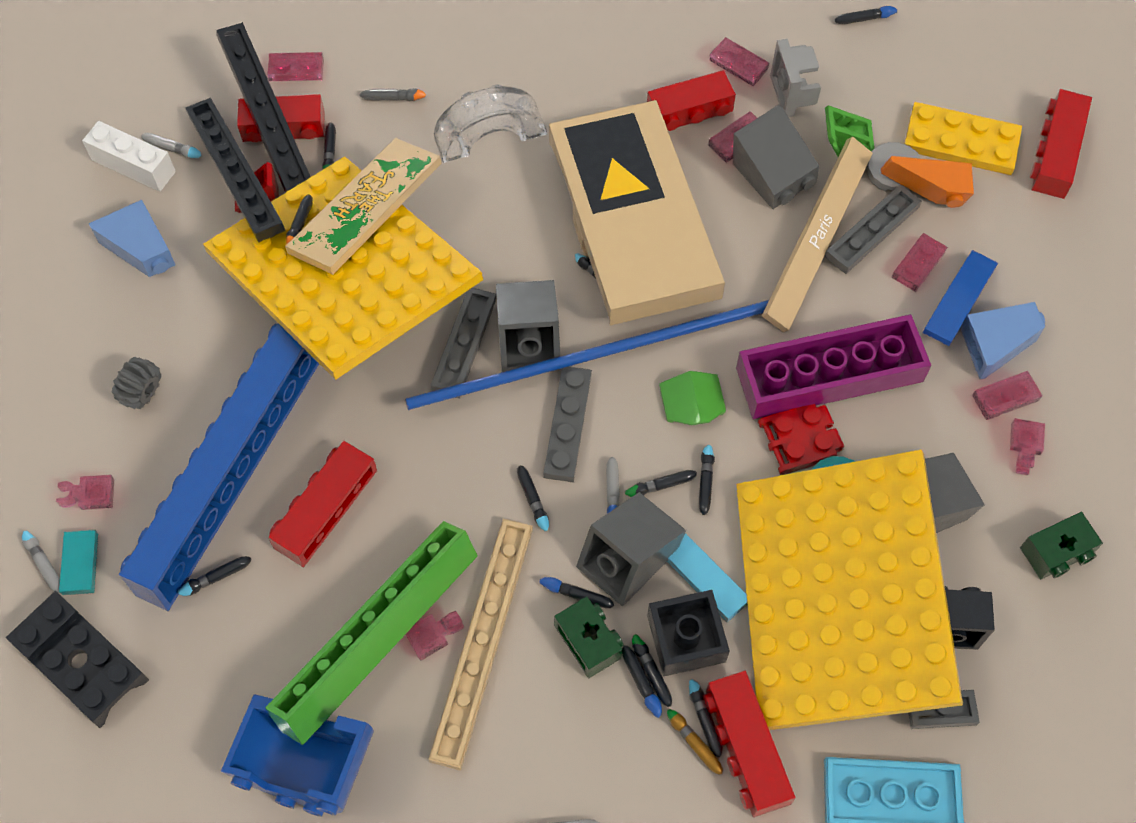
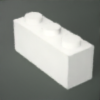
M98 121L82 140L92 161L161 192L176 172L167 151L101 121Z

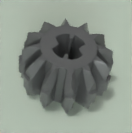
M133 357L129 362H125L121 371H118L117 378L113 380L115 384L112 388L114 399L126 407L133 409L143 408L145 404L150 403L151 397L155 395L156 389L160 386L158 383L161 379L160 368L154 365L153 362L140 357Z

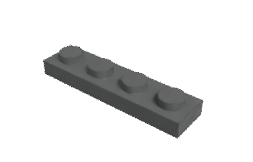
M900 184L826 251L825 258L847 274L920 207L922 201Z
M471 288L466 292L432 380L431 391L467 381L497 300L495 293Z
M562 368L543 473L546 479L574 482L592 377V370Z

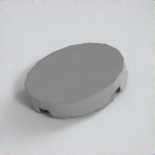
M899 142L881 144L872 151L873 154L867 164V175L871 182L879 189L887 191V189L894 190L900 184L881 174L883 165L891 156L920 158V156L910 146Z

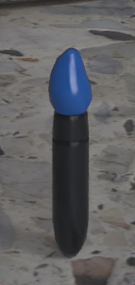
M882 6L879 9L845 13L836 17L835 22L838 24H850L877 18H888L897 13V9L893 6Z
M544 577L539 581L541 585L553 593H560L579 601L587 596L592 604L597 603L601 608H612L614 606V602L604 595L575 585L562 583L557 578Z
M624 645L622 647L623 659L638 690H640L639 692L644 698V704L656 718H659L662 713L661 702L654 694L636 654L629 646Z

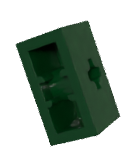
M1081 511L1029 536L1020 549L1040 580L1050 575L1055 579L1070 570V565L1078 562L1082 566L1097 557L1095 552L1103 542Z
M586 596L554 616V626L589 679L620 660L622 656L621 647L624 644L616 630L610 631L604 622L606 616L597 603L592 604ZM588 631L590 635L596 634V639L593 640L590 636L585 638V632Z

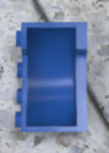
M254 694L221 772L232 777L231 784L247 791H250L251 787L276 796L275 802L284 807L294 809L295 804L304 806L303 810L319 817H322L324 812L331 815L342 813L374 733L371 725L367 722L338 715L336 722L326 720L305 744L301 745L282 733L265 709L273 699Z

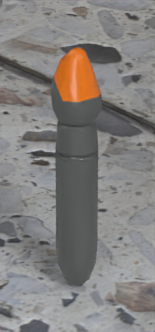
M416 88L408 90L371 89L360 93V97L365 100L415 101L426 96L422 90Z

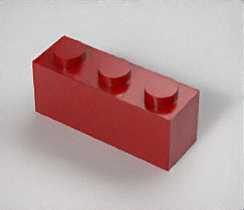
M724 70L654 89L647 93V102L657 101L668 131H673L678 127L692 123L697 124L716 116H725L733 112L736 94Z
M321 94L276 96L294 139L325 137V111ZM244 98L238 99L237 126L242 142L262 141Z

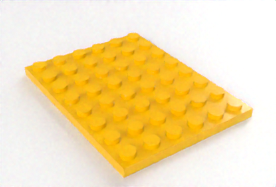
M345 156L271 201L286 231L258 243L244 218L203 243L206 252L335 380L483 281L482 272L403 205L333 275L288 254L285 247L287 245L286 234L291 228L302 199L308 194L313 197V204L304 224L305 227L362 171Z
M922 449L736 484L756 698L769 730L963 705L926 463Z

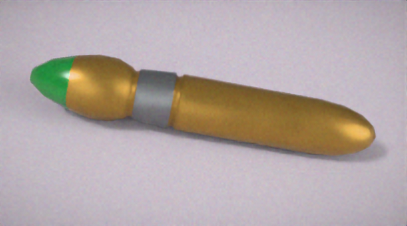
M668 709L667 716L673 728L679 731L689 746L712 772L718 775L723 774V767L718 758L697 733L687 725L684 716L675 710Z

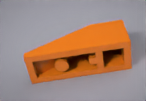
M891 156L881 168V174L935 204H945L951 208L960 207L974 194L972 163Z

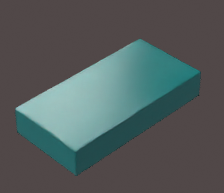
M96 530L64 532L59 592L62 595L95 592L99 535Z

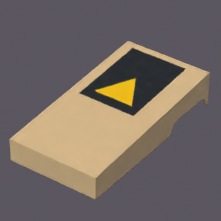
M649 101L550 123L549 144L565 177L573 202V223L584 256L590 259L609 316L610 326L722 299L725 281L657 101Z

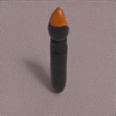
M309 194L302 199L291 228L286 234V244L304 227L313 204V197Z

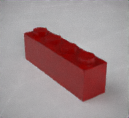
M1060 89L1055 99L1050 98L1045 114L1049 115V120L1045 119L1040 135L1044 136V140L1039 141L1035 156L1039 157V161L1034 162L1030 173V178L1034 179L1032 191L1065 199L1074 181L1093 97Z
M343 441L338 448H333L327 456L326 464L323 468L313 473L310 477L305 491L301 496L297 495L292 500L287 514L282 520H277L271 527L268 539L273 549L304 568L377 472L374 458L346 441Z
M746 670L708 682L703 699L709 714L714 713L718 725L715 726V730L720 744H726L730 755L727 758L729 770L733 777L738 776L742 786V789L739 790V795L745 810L750 809L754 818L791 805L796 797Z

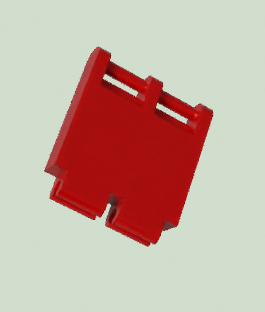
M815 404L806 405L758 420L759 427L764 428L770 442L768 443V448L774 452L779 463L778 471L780 475L814 466L820 460L837 456V452L844 450L843 448L845 447L837 428L827 430L833 427L832 424L834 422L826 405L816 407ZM772 425L778 440L774 439L769 426ZM779 449L783 450L788 462L787 464H785Z

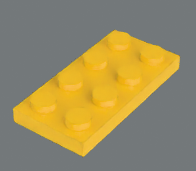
M914 101L904 144L910 146L920 155L946 161L972 163V167L1012 175L1015 169L1022 125Z

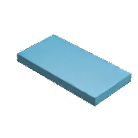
M825 757L824 759L825 823H964L960 764Z

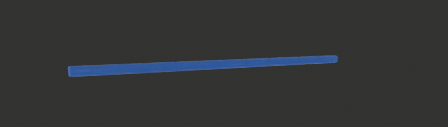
M769 300L405 399L408 410L763 314Z

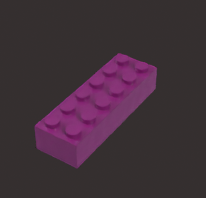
M909 314L739 351L736 370L752 419L754 420L806 405L815 404L817 406L924 382L932 365L913 317Z

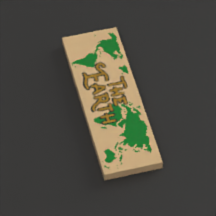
M395 138L285 246L287 253L333 275L442 164L440 156Z

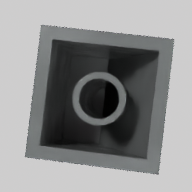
M780 104L734 133L733 165L772 209L781 204L786 205L797 193L802 190H809L816 184L819 164Z
M554 280L496 284L502 372L560 357L559 318Z
M954 452L925 459L936 533L968 520L985 506Z
M639 492L591 524L576 567L623 606L679 548L686 530Z

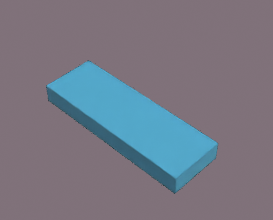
M685 533L679 548L668 558L667 562L697 593L713 590L719 615L728 622L747 605V594Z

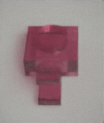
M1014 418L1011 424L1010 450L1019 452L1016 462L1017 474L1029 475V469L1034 467V454H1042L1044 450L1045 423Z
M457 611L449 613L437 622L431 614L415 623L406 633V636L421 661L449 645L444 636L457 633L464 628V625Z

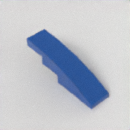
M972 250L922 333L950 346L993 274L998 262Z

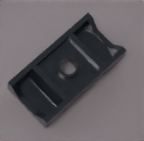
M56 590L5 637L99 728L105 724L110 709L130 689L145 685L149 681L143 672L114 647ZM86 653V663L80 668H72L73 658L77 654Z

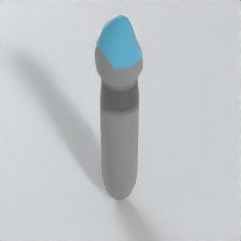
M152 133L141 135L145 142L178 154H183L187 158H199L202 156L201 152L191 145H184Z
M23 531V546L30 552L32 559L51 590H56L60 593V578L39 546L38 539L30 532Z

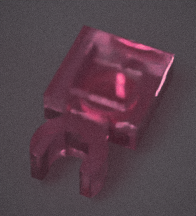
M112 475L80 477L79 485H73L68 481L60 482L57 486L60 491L70 492L64 498H57L56 502L64 508L71 507L78 502L81 510L113 508L115 479Z

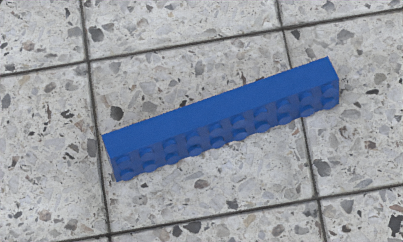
M279 323L271 327L266 343L255 352L252 365L247 372L240 376L233 395L224 401L221 414L216 422H212L208 426L204 441L199 448L194 449L191 453L189 464L185 471L174 480L172 491L166 501L163 500L158 505L154 520L149 527H146L141 532L135 550L122 562L119 576L134 595L166 611H169L179 595L178 590L189 579L319 366V363Z

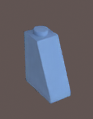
M142 200L89 223L99 244L148 277L163 273L176 265Z
M1035 302L968 314L961 327V332L979 379L987 378L1035 343L1045 328V318L1042 312L1038 311Z

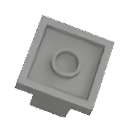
M782 39L776 42L770 77L780 106L788 117H792L795 115L796 108L818 103L821 90L820 84L807 85L806 79L801 78L800 74L818 71L819 64L812 46L799 45L790 47L788 39Z

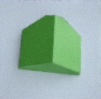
M829 105L825 107L828 140L837 157H839L846 140L852 136L871 152L875 149L871 120Z
M688 371L659 383L667 422H679L687 425L705 424L726 413L718 374Z

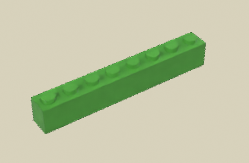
M443 521L265 707L282 733L304 745L476 559L478 555L465 530Z

